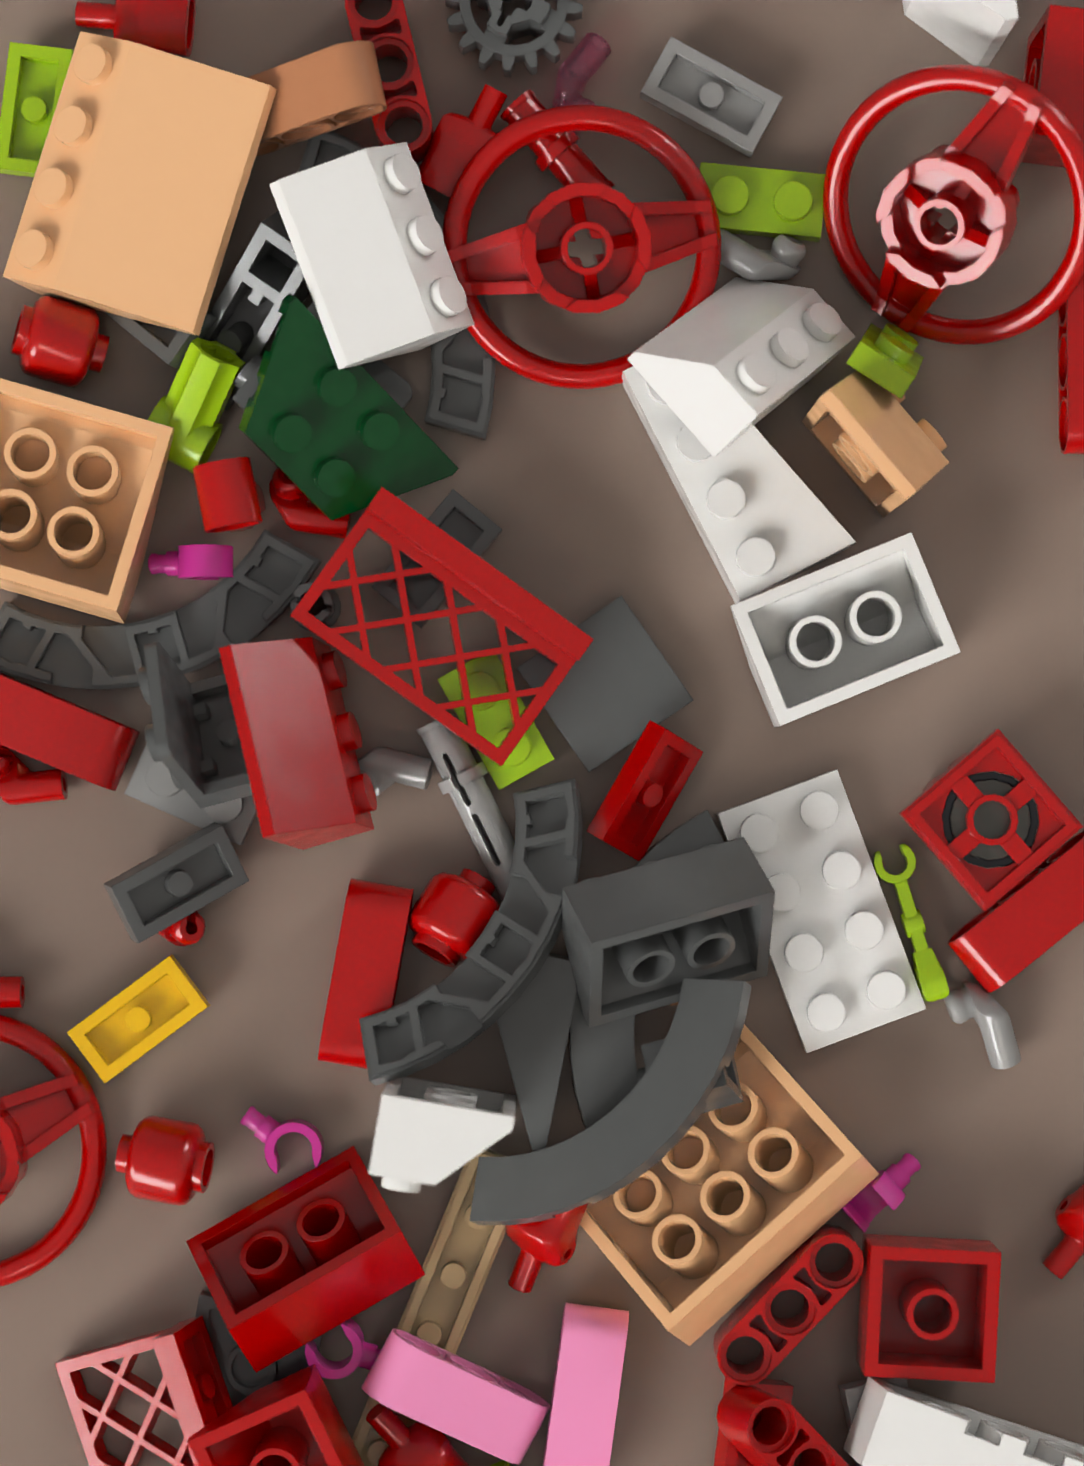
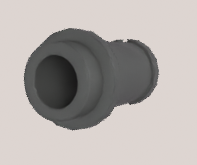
M313 582L300 585L294 591L293 596L295 597L291 600L290 605L291 613ZM334 589L322 592L320 596L323 597L326 609L314 616L328 627H332L341 614V601ZM295 620V622H296L301 628H303V629H305V630L311 632L310 630H308L306 627H304L303 625H301L299 622H297V621Z

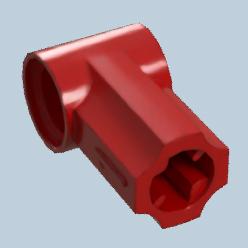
M250 457L221 459L193 467L205 533L244 531L262 523L261 512L266 510L262 488L254 481Z

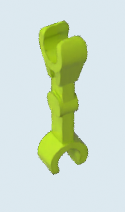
M902 843L899 844V848L905 859V866L901 873L892 875L885 871L880 851H876L873 854L872 864L877 877L883 882L893 884L902 912L900 914L901 923L906 937L911 940L914 950L911 955L915 980L923 1000L933 1002L946 998L950 992L942 966L937 960L932 947L928 948L924 935L926 933L925 924L920 910L915 907L907 881L916 868L915 854L908 845Z

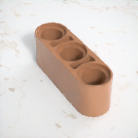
M360 40L336 44L247 77L277 89L256 156L268 154L364 120L387 109L374 44L370 41Z

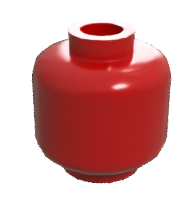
M44 295L35 302L33 307L23 305L10 353L20 356V367L25 374L66 387H76L84 380L88 370L100 373L107 354L110 336L99 333L100 319L94 309L51 295Z
M466 868L462 869L459 876L446 872L434 875L408 916L410 929L415 934L412 939L413 945L431 959L445 966L454 968L458 962H463L467 958L465 954L482 934L495 910L498 911L500 908L499 903L491 896L495 886L482 875Z
M148 1116L139 1122L133 1135H122L117 1148L115 1168L117 1172L125 1173L127 1189L134 1197L181 1206L190 1202L196 1192L204 1193L207 1190L214 1166L215 1147L213 1142L206 1141L204 1131L198 1124L158 1116Z

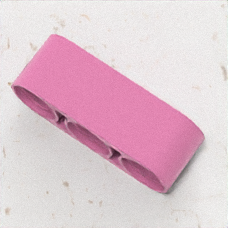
M565 1302L542 1466L610 1465L628 1333L629 1311Z
M396 1328L391 1330L361 1386L366 1394L382 1405L495 1457L517 1465L521 1464L551 1408L546 1400L528 1388Z

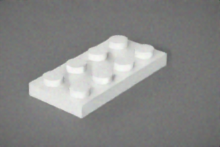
M838 770L827 772L717 813L726 841L744 837L775 890L769 957L806 1053L926 1009Z

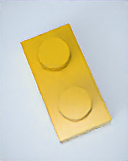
M172 954L67 1033L102 1081L107 1083L209 1007L210 1004Z

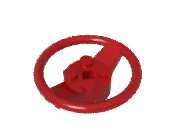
M949 64L921 68L895 78L874 91L858 106L843 126L832 148L824 179L823 210L827 235L834 256L851 286L871 306V310L907 333L910 332L922 338L941 343L978 345L997 342L1026 332L1055 313L1069 299L1084 276V142L1073 124L1050 99L1031 85L1001 71L975 65ZM942 91H967L990 96L991 99L951 145L938 146L930 153L915 159L901 170L884 189L876 212L877 222L881 221L882 237L888 247V251L885 252L886 259L881 278L879 279L861 253L852 230L849 215L850 177L856 156L863 142L885 116L902 104L917 97ZM1039 127L1059 153L1066 168L1073 195V230L1065 257L1058 270L1035 296L1006 313L981 319H955L929 313L928 310L949 285H960L969 280L971 282L978 279L1009 247L1017 225L1016 211L1020 204L1019 192L1012 184V181ZM935 207L950 209L955 214L958 223L949 230L944 228L938 222L943 214L936 211Z
M578 104L557 106L537 111L503 128L476 152L464 168L448 201L442 228L446 249L458 281L464 288L467 305L475 323L466 329L475 341L503 366L530 380L553 387L595 389L623 383V371L633 366L627 358L634 351L615 359L589 364L558 362L541 357L526 350L506 336L488 316L477 295L540 294L545 302L573 313H601L623 304L629 298V295L641 284L646 272L696 254L694 272L689 289L676 314L661 330L663 331L712 295L719 277L721 263L720 222L714 199L701 171L688 153L663 130L636 115L611 107ZM561 132H602L621 137L638 145L654 156L670 172L687 200L631 202L623 193L602 183H572L548 193L538 204L529 210L525 223L467 243L469 222L473 208L480 192L494 171L508 157L522 147L543 137ZM581 229L587 230L590 239H600L602 243V253L593 254L595 264L588 267H583L580 258L570 257L568 253V243L576 242L574 233Z
M0 1015V1041L28 1053L42 1063L55 1077L54 1079L0 1097V1204L12 1196L19 1182L25 1177L28 1170L27 1161L78 1124L82 1143L80 1173L68 1206L56 1224L36 1243L14 1256L0 1260V1287L27 1278L45 1268L58 1258L84 1229L95 1209L103 1186L107 1163V1138L104 1119L94 1090L73 1058L59 1044L39 1030L16 1019Z

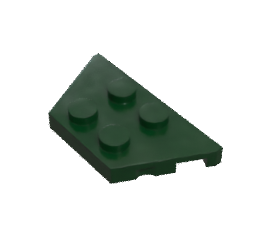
M288 294L282 300L278 312L283 315L271 350H265L257 372L258 387L254 395L248 399L239 429L325 516L334 520L368 507L381 487L393 495L399 496L450 477L459 469L361 365L338 369L322 324L297 297Z

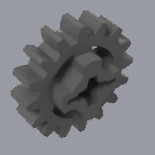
M445 0L447 7L460 10L447 18L449 32H466L459 41V51L465 55L476 48L479 49V68L484 71L491 66L494 59L502 61L504 77H511L515 63L524 62L526 69L531 75L537 74V58L541 55H544L548 60L556 64L560 60V50L556 42L560 40L564 43L573 44L576 40V30L567 21L582 19L583 5L576 1L556 0L557 10L555 11L551 9V4L544 0H525V10L516 8L511 16L508 15L503 23V1L511 3L513 0H474L477 2L478 7L487 11L489 15L487 29L483 33L473 18L471 11L472 0ZM528 35L537 38L528 43L510 45L512 40Z

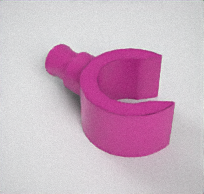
M217 544L178 546V551H167L166 554H151L148 558V569L153 575L166 573L168 576H178V579L219 580V577L233 578V546Z
M251 1106L240 1121V1124L255 1132L253 1136L265 1144V1159L269 1168L275 1174L280 1170L277 1142L286 1133L298 1132L308 1138L312 1146V1158L316 1168L323 1157L324 1141L322 1135L312 1123L306 1120L289 1119L279 1123L270 1115L266 1117L257 1111L255 1107Z
M905 1153L897 1164H891L885 1171H878L879 1175L849 1201L842 1210L865 1233L874 1217L887 1205L894 1211L901 1204L906 1195L902 1190L910 1183V1177L921 1168L919 1161L910 1153Z
M351 1318L341 1323L345 1336L353 1347V1352L346 1359L341 1361L328 1360L321 1355L313 1340L305 1344V1358L308 1365L315 1364L323 1378L341 1379L353 1373L357 1367L370 1370L381 1349H378V1345L364 1341V1335L360 1326Z

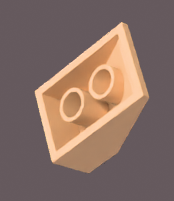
M855 371L819 397L802 420V423L881 516L885 517L916 493L949 463L941 453L947 448V445L941 435L928 421L922 418L916 423L900 404L906 399L905 395L900 399L859 371Z

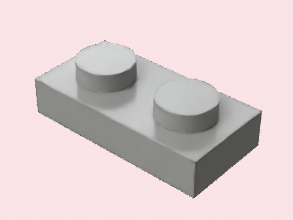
M672 36L640 92L641 99L750 158L783 98Z
M147 744L124 793L202 829L214 822L221 824L229 840L240 846L244 844L257 815L253 795L200 809L184 788L177 789L175 787L170 772L163 762H155L152 759Z

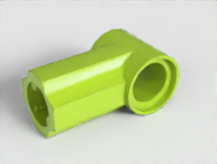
M195 338L191 341L168 394L159 400L148 418V421L174 428L168 461L193 473V467L207 463L213 453L223 429V424L219 423V420L235 387L234 380L246 363L236 355V351L217 341H208L201 338Z

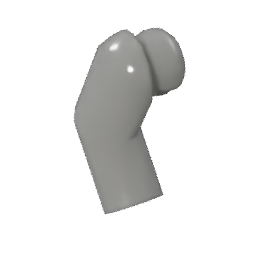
M720 229V264L749 281L789 280L801 270L799 263L806 255V248L797 239L788 235H779L774 239L771 250H763L753 247L725 229Z
M376 747L358 759L361 774L366 773L369 776L376 797L395 782L426 790L434 767L433 759L386 747Z
M963 982V988L949 990L950 993L944 998L950 1018L957 1024L974 1018L981 1030L991 1067L994 1069H1007L1017 1065L1021 1061V1055L1008 1012L980 984Z

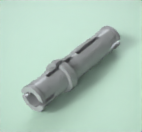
M435 720L417 729V733L421 735L443 780L437 783L442 794H450L471 837L472 843L477 849L499 894L498 897L500 901H503L511 878L510 868L515 840L483 775L488 773L484 762L477 763L467 742Z

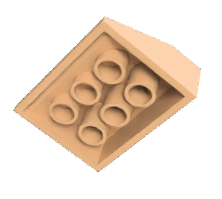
M80 31L3 277L42 296L51 295L97 311L199 336L277 89L253 79L132 41Z
M0 378V588L125 624L144 563L174 435V428Z
M745 1024L734 1054L744 1102L702 1113L685 1136L656 1165L631 1184L595 1204L588 1203L580 1223L667 1331L689 1346L879 1175L876 1169Z

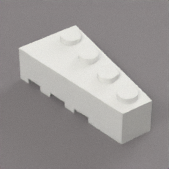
M634 366L623 371L622 385L735 604L770 589L856 543L755 426L751 427L716 457H713Z
M875 1377L867 1378L843 1448L861 1466H1084V1445Z

